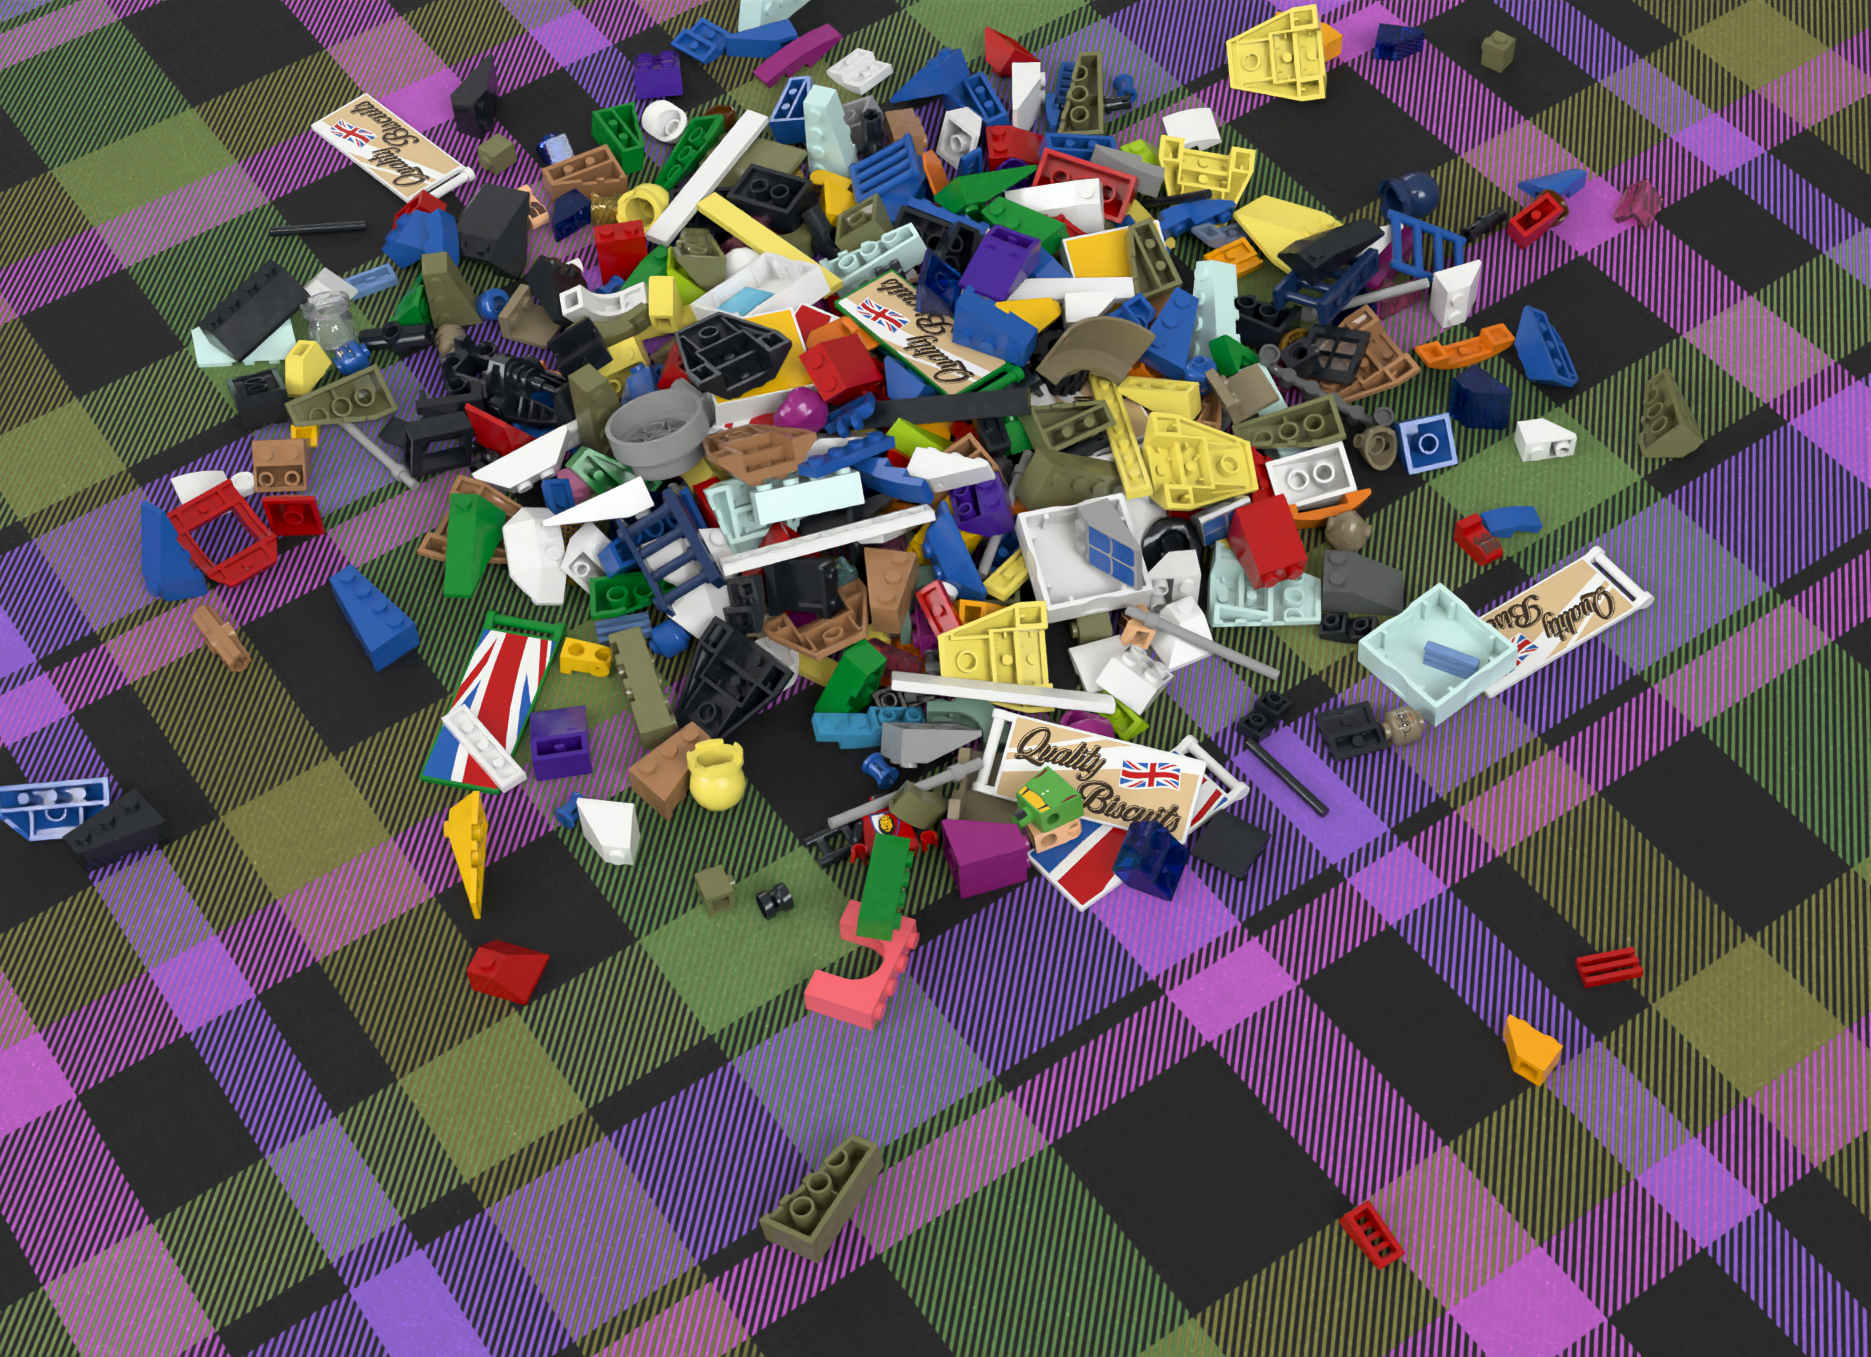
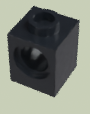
M1305 336L1280 351V358L1285 368L1294 369L1297 376L1302 379L1322 368L1318 359L1322 356L1315 343L1310 345Z

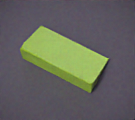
M1104 690L1101 694H1110V693H1109L1108 691ZM1114 697L1116 703L1115 713L1096 712L1098 715L1107 718L1111 722L1114 732L1126 742L1149 727L1140 715L1116 697Z

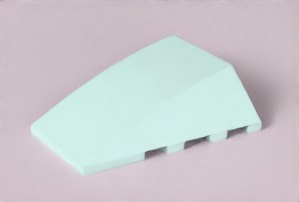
M289 318L242 362L245 365H255V361H269V364H279L280 360H285L296 344L291 319ZM199 326L191 330L199 368L232 366L233 362H237L211 345Z
M799 471L788 473L789 476L786 478L798 477ZM736 478L715 483L703 490L733 555L757 549L773 524L759 525L755 523L749 491L755 490L756 486H748L747 483ZM768 478L764 480V483L772 482V485L783 483V479ZM799 517L782 521L797 532Z
M1215 542L1207 594V623L1210 626L1273 627L1320 624V578L1303 573L1297 579H1287L1278 582L1271 588L1263 587L1255 590L1234 552L1224 548V543Z

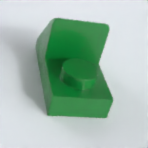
M1227 334L1209 341L1208 346L1220 376L1224 374L1225 377H1229L1238 373L1239 369L1260 363L1257 353Z

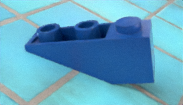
M789 18L724 36L727 56L770 58L783 47L798 39V34Z

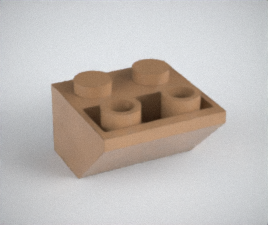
M310 438L252 441L255 493L308 490L312 465Z

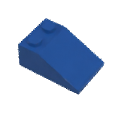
M946 47L939 50L936 57L927 60V65L918 71L890 98L891 103L949 93L970 75L961 48L952 50L951 47Z

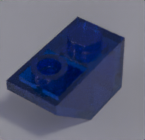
M1379 23L1373 59L1397 62L1422 51L1426 29Z
M556 131L545 135L544 138L539 139L540 144L535 146L537 153L546 166L574 157L565 133L558 135Z
M576 188L560 196L555 201L551 223L554 239L557 243L595 220L593 202Z

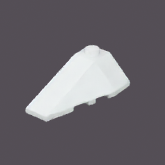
M1099 178L1005 191L1006 199L1041 214H1048V217L1059 216L1060 213L1063 214L1068 221L1086 234L1105 231L1103 186Z
M640 476L542 521L544 527L612 520L619 517L629 518L634 515L638 520L650 514L649 508L655 505Z

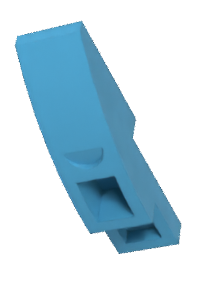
M870 706L867 713H814L811 719L817 742H838L840 749L881 746L883 722L926 723L922 707Z

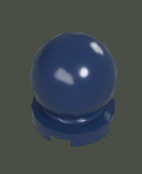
M1421 171L1407 172L1399 177V179L1389 178L1383 180L1377 189V195L1381 194L1383 205L1379 206V209L1384 219L1390 225L1391 219L1387 218V212L1390 209L1420 219L1432 213L1439 204L1440 190L1438 183L1429 174Z

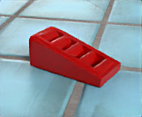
M1369 1200L1343 1215L1338 1221L1345 1232L1379 1271L1406 1254ZM1363 1217L1367 1222L1359 1226L1356 1221ZM1372 1227L1375 1232L1366 1237L1364 1231ZM1380 1237L1383 1242L1373 1247L1371 1242ZM1389 1247L1392 1252L1381 1258L1378 1252Z

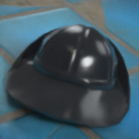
M1175 516L1163 517L1156 521L1145 535L1142 543V556L1148 572L1168 552L1196 550L1198 562L1202 552V542L1196 528L1187 519Z

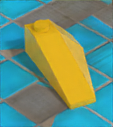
M473 791L450 808L449 821H444V836L450 839L475 919H481L488 822L480 791Z

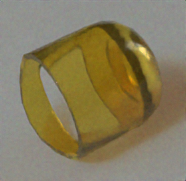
M591 192V221L593 227L618 223L616 219L618 214L617 202L622 194L614 192L610 197H600L599 192Z

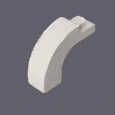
M644 281L612 294H596L581 285L559 294L562 315L572 322H576L584 315L596 322H610L620 318L641 302L649 308V285Z

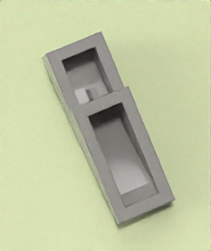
M1098 144L1095 145L1090 162L1138 177L1140 184L1137 192L1155 198L1158 197L1164 179V167L1142 162V156Z

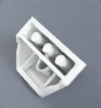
M563 425L477 470L472 475L476 480L485 482L493 488L510 493L526 492L533 487V483L540 479L543 481L556 475L555 472L561 468L571 433L567 426Z
M522 507L502 527L509 575L532 598L531 600L535 605H562L567 573L561 569L565 555L561 526L544 527L542 521L555 516L548 508Z
M721 528L698 529L718 566L720 558L733 555ZM681 537L646 559L654 571L688 551L687 547L690 544L687 538L682 539ZM654 539V540H652V541H650V542H647V543H645V544H642V545L640 546L641 549H642L643 547H645L646 545L650 544L651 542L655 541L656 539ZM692 560L663 579L679 586L698 575L702 566L699 561L695 562ZM738 573L724 576V578L727 579L733 576H737Z

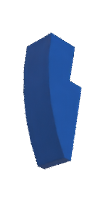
M438 208L424 218L430 236L423 243L426 254L447 252L458 267L459 238L455 217Z

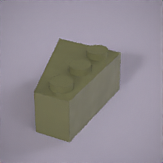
M1152 218L1128 226L1124 240L1128 276L1133 277L1135 295L1141 292L1147 301H1151L1164 295L1172 294L1176 287L1181 288L1183 282Z
M447 252L422 254V277L434 329L444 324L464 326L484 323V319L477 313L475 307L477 297L473 293L471 285L465 282L461 276V271Z
M1106 400L1069 404L1056 403L1041 406L1031 405L1032 415L1019 416L1034 451L1037 448L1059 451L1116 425Z

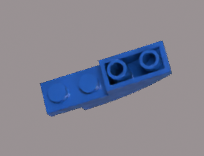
M1207 199L1182 203L1160 211L1157 220L1160 224L1164 242L1172 236L1178 237L1182 235L1186 230L1193 237L1195 234L1191 232V229L1198 225L1209 222L1214 226L1219 223H1227L1233 217L1236 203L1231 200Z

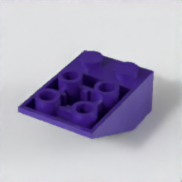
M666 50L660 52V55L651 56V53H641L637 55L638 57L633 58L637 100L683 95L679 53H674L673 50Z
M995 224L983 237L959 281L958 287L966 289L969 284L975 288L974 293L991 298L996 302L1006 301L1039 265L1041 240Z
M585 705L530 713L531 754L537 781L593 773Z

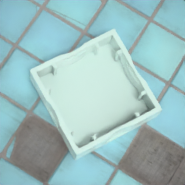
M1438 583L1413 601L1401 614L1387 620L1359 640L1358 661L1415 711L1419 710L1422 717L1434 728L1515 669L1518 653L1517 646L1493 626L1478 618L1462 600L1441 583ZM1429 640L1479 658V671L1465 680L1423 664L1424 647Z

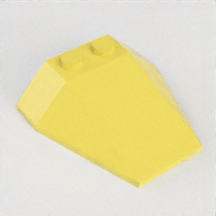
M1316 4L1293 7L1226 41L1230 87L1232 89L1302 102L1326 98L1327 75L1323 33Z
M1161 135L1158 160L1160 167L1165 168L1163 181L1167 196L1210 189L1212 191L1211 199L1231 200L1237 205L1253 174L1256 150L1232 146L1229 155L1186 149L1184 148L1185 138ZM1219 223V224L1215 225V227H1216V228H1219V227H1222V226H1226L1227 223H1225V224H1220V223Z
M1263 195L1233 212V218L1267 258L1287 274L1292 269L1277 257L1279 252L1296 240L1343 225L1325 212Z
M1151 412L1149 414L1142 454L1153 487V495H1150V498L1165 510L1192 511L1232 499L1237 495L1253 493L1259 489L1249 441L1177 414Z
M1046 601L1018 602L938 635L940 675L944 677L1053 688V683L1049 684L1044 632L1048 628ZM988 701L992 705L1023 713L1055 711L1053 707Z

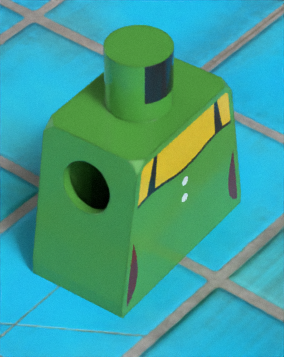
M1046 766L1017 791L1018 811L1011 814L1010 817L1012 823L1018 825L1019 830L1032 823L1040 832L1047 833L1084 815L1082 796L1055 771Z

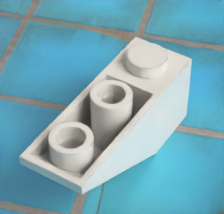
M916 447L907 467L911 477L925 478L931 491L934 493L995 479L996 477L989 462L982 458H966L955 452L951 454L943 453L932 447L927 449Z

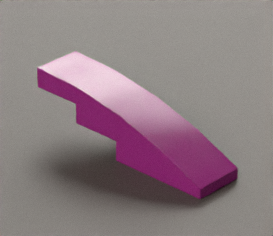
M825 24L783 47L755 69L753 73L770 89L784 75L788 78L792 77L803 65L810 68L843 37L832 26Z
M1404 226L1401 230L1402 260L1405 263L1410 259L1413 248L1412 229ZM1392 241L1379 254V271L1365 285L1376 291L1398 274V271L1389 268V263L1392 260Z

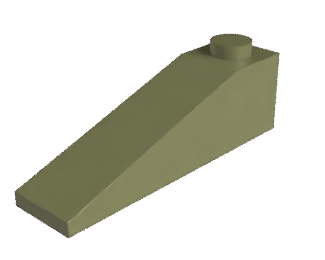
M683 228L680 239L677 240L676 246L673 247L672 254L699 286L711 290L725 281L727 258L708 229Z
M377 363L284 403L295 427L373 421L399 410Z
M1665 367L1648 380L1645 386L1643 404L1646 406L1645 415L1641 416L1640 423L1644 426L1643 432L1639 433L1638 436L1640 449L1645 458H1683L1688 453L1695 451L1704 442L1700 428L1671 371Z
M1333 394L1232 425L1234 436L1249 441L1250 446H1255L1256 449L1322 447L1347 439Z

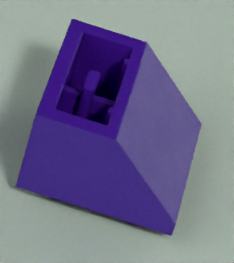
M999 471L994 472L996 475L995 479L949 490L954 519L959 530L990 538L994 535H1002L1015 530L1016 521L1009 492Z

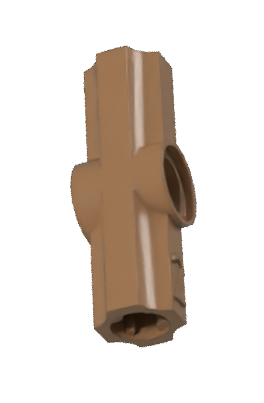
M202 605L196 608L191 616L192 621L202 633L211 652L214 655L218 654L231 672L245 670L252 660L250 654L239 642V638L228 621L224 623L212 606Z

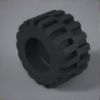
M1049 329L1037 335L1036 349L1029 358L1033 366L1029 369L1031 373L1036 371L1035 369L1064 333L1062 330L1055 329L1053 331ZM1080 370L1077 374L1069 375L1063 378L1057 385L1053 384L1039 372L1037 374L1043 384H1046L1051 395L1066 397L1068 394L1072 396L1077 391L1080 392L1089 375V370Z

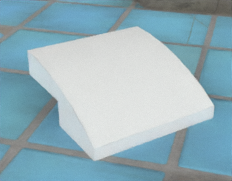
M857 48L826 70V72L839 85L856 94L863 95L891 75L893 69L891 64L875 60L873 52Z
M1210 108L1184 110L1162 118L1167 135L1185 138L1184 148L1186 149L1198 146L1199 150L1203 151L1222 142Z
M214 470L181 475L172 478L171 481L183 505L227 480L224 471Z
M1121 635L1068 649L1075 673L1080 677L1084 692L1102 693L1105 690L1095 681L1112 656L1125 647L1120 640Z

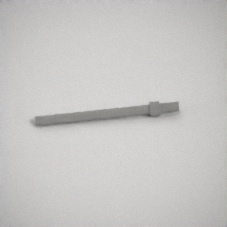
M1428 278L1355 296L1342 310L1429 288ZM1308 306L1304 307L1300 321L1305 323L1314 321L1318 317L1316 309Z
M352 422L339 423L343 429L385 465L397 481L405 483L412 491L419 488L420 483L411 477L408 469L403 464L395 462Z
M1030 450L1023 451L1019 464L1015 465L1012 472L1013 480L1008 490L1012 508L1017 499L1013 492L1033 457V452ZM1003 534L994 535L989 539L978 568L981 579L987 578Z
M1130 604L1127 606L1124 614L1144 622V626L1153 630L1154 627L1275 681L1279 676L1280 670L1159 617L1160 614L1151 610L1146 612Z
M976 758L964 764L956 763L947 767V771L919 781L914 785L924 791H928L950 781L955 783L965 779V775L982 769L984 767L981 758ZM897 791L828 818L830 828L835 829L889 807V800Z

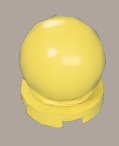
M642 183L634 187L632 190L624 193L617 202L618 214L616 219L618 223L642 220L644 234H646L669 206V193L662 186L651 183Z
M720 738L698 742L695 744L696 749L694 751L687 752V765L691 771L690 791L692 797L709 811H724L734 807L743 797L746 785L745 776L741 768L744 764L743 748L736 742L733 746L724 744L723 739Z

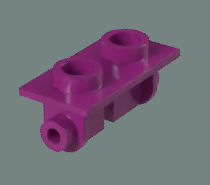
M915 601V613H910L912 630L917 629V631H912L914 648L920 647L921 657L924 658V650L938 649V640L922 608L918 609L917 601Z

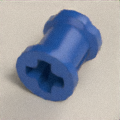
M1125 73L1117 75L1113 80V87L1117 90L1116 97L1125 95L1124 92H1127L1131 97L1129 101L1133 103L1137 99V91L1133 88L1132 76Z
M613 275L607 284L596 288L595 293H617L625 281L621 277Z
M879 752L870 755L862 765V771L866 775H871L877 781V786L880 789L892 786L899 776V771L895 767H890L884 761V756Z
M575 791L561 808L557 807L553 811L555 818L568 829H572L575 826V821L580 817L576 803L577 799L585 798Z

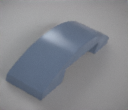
M1209 222L1192 227L1191 232L1204 243L1216 249L1241 237H1245L1249 243L1253 242L1238 222L1216 228Z

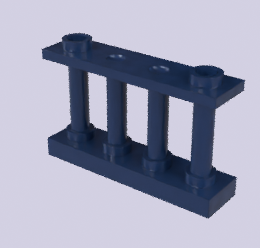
M1369 247L1361 256L1354 257L1345 263L1351 266L1346 271L1337 269L1327 276L1338 279L1333 285L1319 282L1311 287L1292 270L1273 289L1272 296L1275 310L1280 311L1289 301L1315 308L1318 313V323L1328 325L1379 271L1378 249ZM1305 287L1325 294L1318 299L1298 293V291Z
M669 487L662 491L666 501L663 502V506L630 526L620 517L615 521L619 527V530L616 532L624 545L628 544L656 596L652 598L656 608L660 613L664 611L673 617L676 613L671 603L704 583H711L718 589L728 583L680 494L672 487ZM668 515L671 517L675 516L678 522L675 525V529L641 549L635 535ZM681 537L682 539L687 538L690 544L687 547L688 551L654 571L651 569L646 558ZM692 560L700 562L702 569L699 570L700 573L665 594L659 580Z

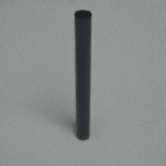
M1206 189L1142 200L1140 204L1147 210L1212 198V191Z
M367 221L270 227V236L367 230Z
M1253 738L1246 741L1245 747L1318 815L1325 817L1329 813L1330 809Z

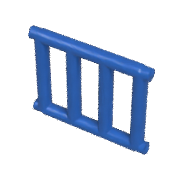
M904 134L903 138L849 166L856 205L876 193L882 196L910 179L920 177V167L911 134Z
M1388 210L1387 218L1391 219L1392 260L1389 263V268L1418 279L1428 278L1429 283L1433 284L1434 274L1425 271L1423 266L1422 231L1432 235L1434 273L1444 270L1443 239L1453 243L1454 267L1464 264L1463 246L1466 243L1465 237L1401 212ZM1401 224L1412 228L1413 266L1404 263L1402 260Z

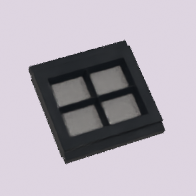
M1314 323L1306 339L1310 345L1315 343L1322 356L1318 359L1322 368L1305 378L1351 386L1369 345L1371 333Z

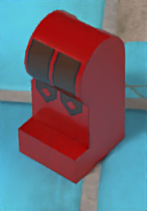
M1477 513L1456 522L1453 540L1478 565H1487L1503 556L1500 542L1483 527L1482 519Z

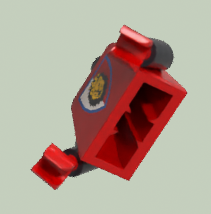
M884 794L874 795V796H872V797L869 798V802H870V801H873V800H875V799H878V798H880V797H883V796H885V795H884ZM889 807L862 817L860 821L855 823L849 838L850 862L855 863L856 858H862L864 866L870 864L876 833L910 838L909 851H914V856H917L919 843H921L923 852L928 851V844H934L936 847H939L935 831L919 829L904 822L889 812Z

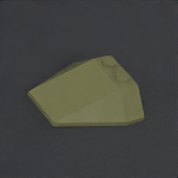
M729 132L718 137V141L706 152V155L699 162V168ZM757 137L717 187L734 186L751 163L792 174L808 153L800 148Z

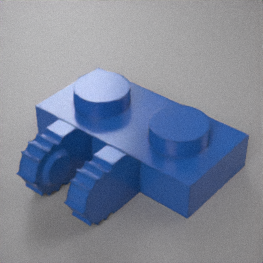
M871 391L828 413V420L824 428L829 435L838 431L839 435L844 439L850 434L848 427L851 424L856 431L863 429L864 423L862 420L871 416L875 410L876 399Z

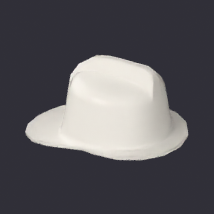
M665 100L651 103L642 115L643 128L658 140L669 144H677L688 126L685 112Z

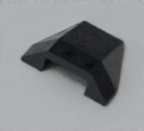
M484 183L455 217L459 238V259L492 266L496 276L519 281L527 262L530 193Z
M720 311L674 332L688 379L699 389L727 400L739 398L744 393L754 388L762 387L767 382L775 379L793 346L792 341L778 330Z
M714 616L697 644L674 713L677 725L684 728L693 721L711 739L720 738L724 742L779 697L795 673L785 663L719 617Z

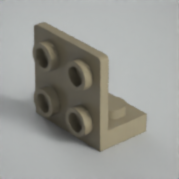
M520 284L498 316L502 338L548 349L547 342L556 337L562 326L552 322L543 306L533 304L534 299L531 296L530 286Z
M1257 363L1226 379L1224 374L1219 376L1214 368L1205 372L1213 393L1234 425L1280 400Z

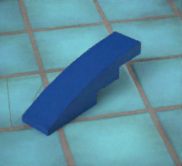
M869 457L850 465V469L859 471L862 484L884 495L928 505L934 499V495L925 478L911 477L907 468L893 467L889 458Z

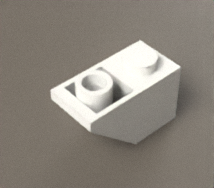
M1543 418L1518 421L1514 437L1522 462L1573 455L1577 440L1575 433Z

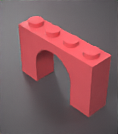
M850 899L839 922L841 939L875 950L882 956L884 961L874 974L857 980L845 979L816 969L804 992L805 1004L808 1010L873 1030L877 1020L881 1021L884 1017L887 998L894 995L898 983L896 979L899 973L905 972L909 961L908 954L911 949H916L920 933L917 932L915 919L902 916L900 930L893 931L891 942L856 936L861 902Z

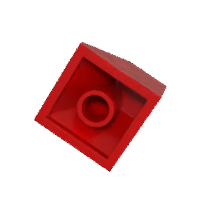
M988 26L984 29L986 62L993 67L991 71L1002 78L1004 75L1012 78V63L1041 62L1013 38Z
M285 494L262 497L263 507L271 532L275 533L276 536L325 535L324 524L315 496Z
M493 940L478 948L467 969L472 990L527 1005L550 959V955L500 940Z

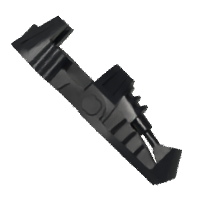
M468 334L453 338L455 352L448 353L444 357L439 356L443 382L449 396L471 393L470 382L481 381L484 398L487 400L485 408L490 415L498 419L525 426L559 428L572 422L576 416L569 380L566 382L562 375L544 369L540 360L534 356L525 355L523 358L500 353L493 341H483L475 345ZM476 372L481 373V379L473 377ZM535 390L540 392L547 391L553 394L555 410L531 399L530 396Z

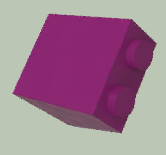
M955 819L942 820L943 854L961 899L1027 880V868L1031 867L1027 854L1030 851V843L1026 834L1021 835L1017 824Z

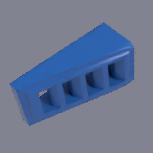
M1074 62L1060 63L1055 89L1057 103L1060 105H1065L1067 101V96L1061 95H1067L1070 89L1075 66Z
M980 147L960 157L956 177L983 173L982 149Z

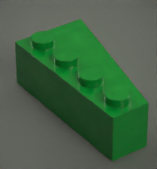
M876 833L858 916L856 936L891 942L893 931L900 930L902 913L898 912V909H904L906 892H903L902 889H908L910 871H906V868H912L914 851H909L910 838Z

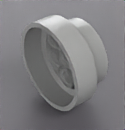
M664 389L639 396L624 404L607 421L605 433L617 461L631 466L632 472L636 477L641 476L643 480L658 481L681 475L701 461L705 454L702 441L709 432L710 424L702 400L696 393L685 389Z

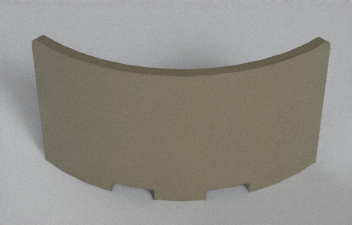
M1112 316L1088 317L1071 325L1035 370L1055 385L1063 378L1077 374L1080 370H1089L1090 374L1102 376L1119 386L1133 365L1155 340L1156 335L1143 326L1122 318Z
M959 747L958 763L964 764L976 758H981L982 760L984 752ZM1004 753L995 754L987 783L989 786L995 787ZM979 770L965 775V779L955 782V784H960L959 790H953L952 796L949 799L947 819L1013 824L1010 815L1018 811L1017 802L971 790L973 782L977 781Z

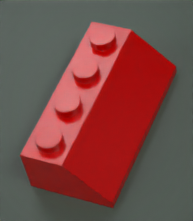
M1045 147L1031 187L1099 178L1103 186L1104 219L1122 224L1133 204L1140 181L1136 176Z

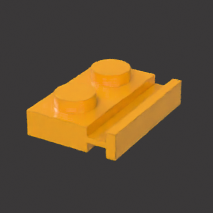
M1241 237L1203 255L1202 261L1214 260L1236 265L1237 279L1262 268L1264 263L1262 259L1260 260L1257 257V252L1245 237Z

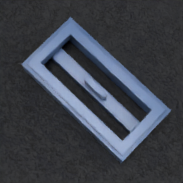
M389 263L343 279L358 290V293L352 298L353 300L399 284L398 278Z
M648 611L595 622L600 645L610 646L607 635L637 626L645 628L641 629L644 639L652 638Z
M1429 640L1424 647L1423 664L1465 680L1479 671V658Z

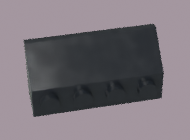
M269 259L215 309L207 314L198 323V326L211 345L241 363L312 297L285 268Z

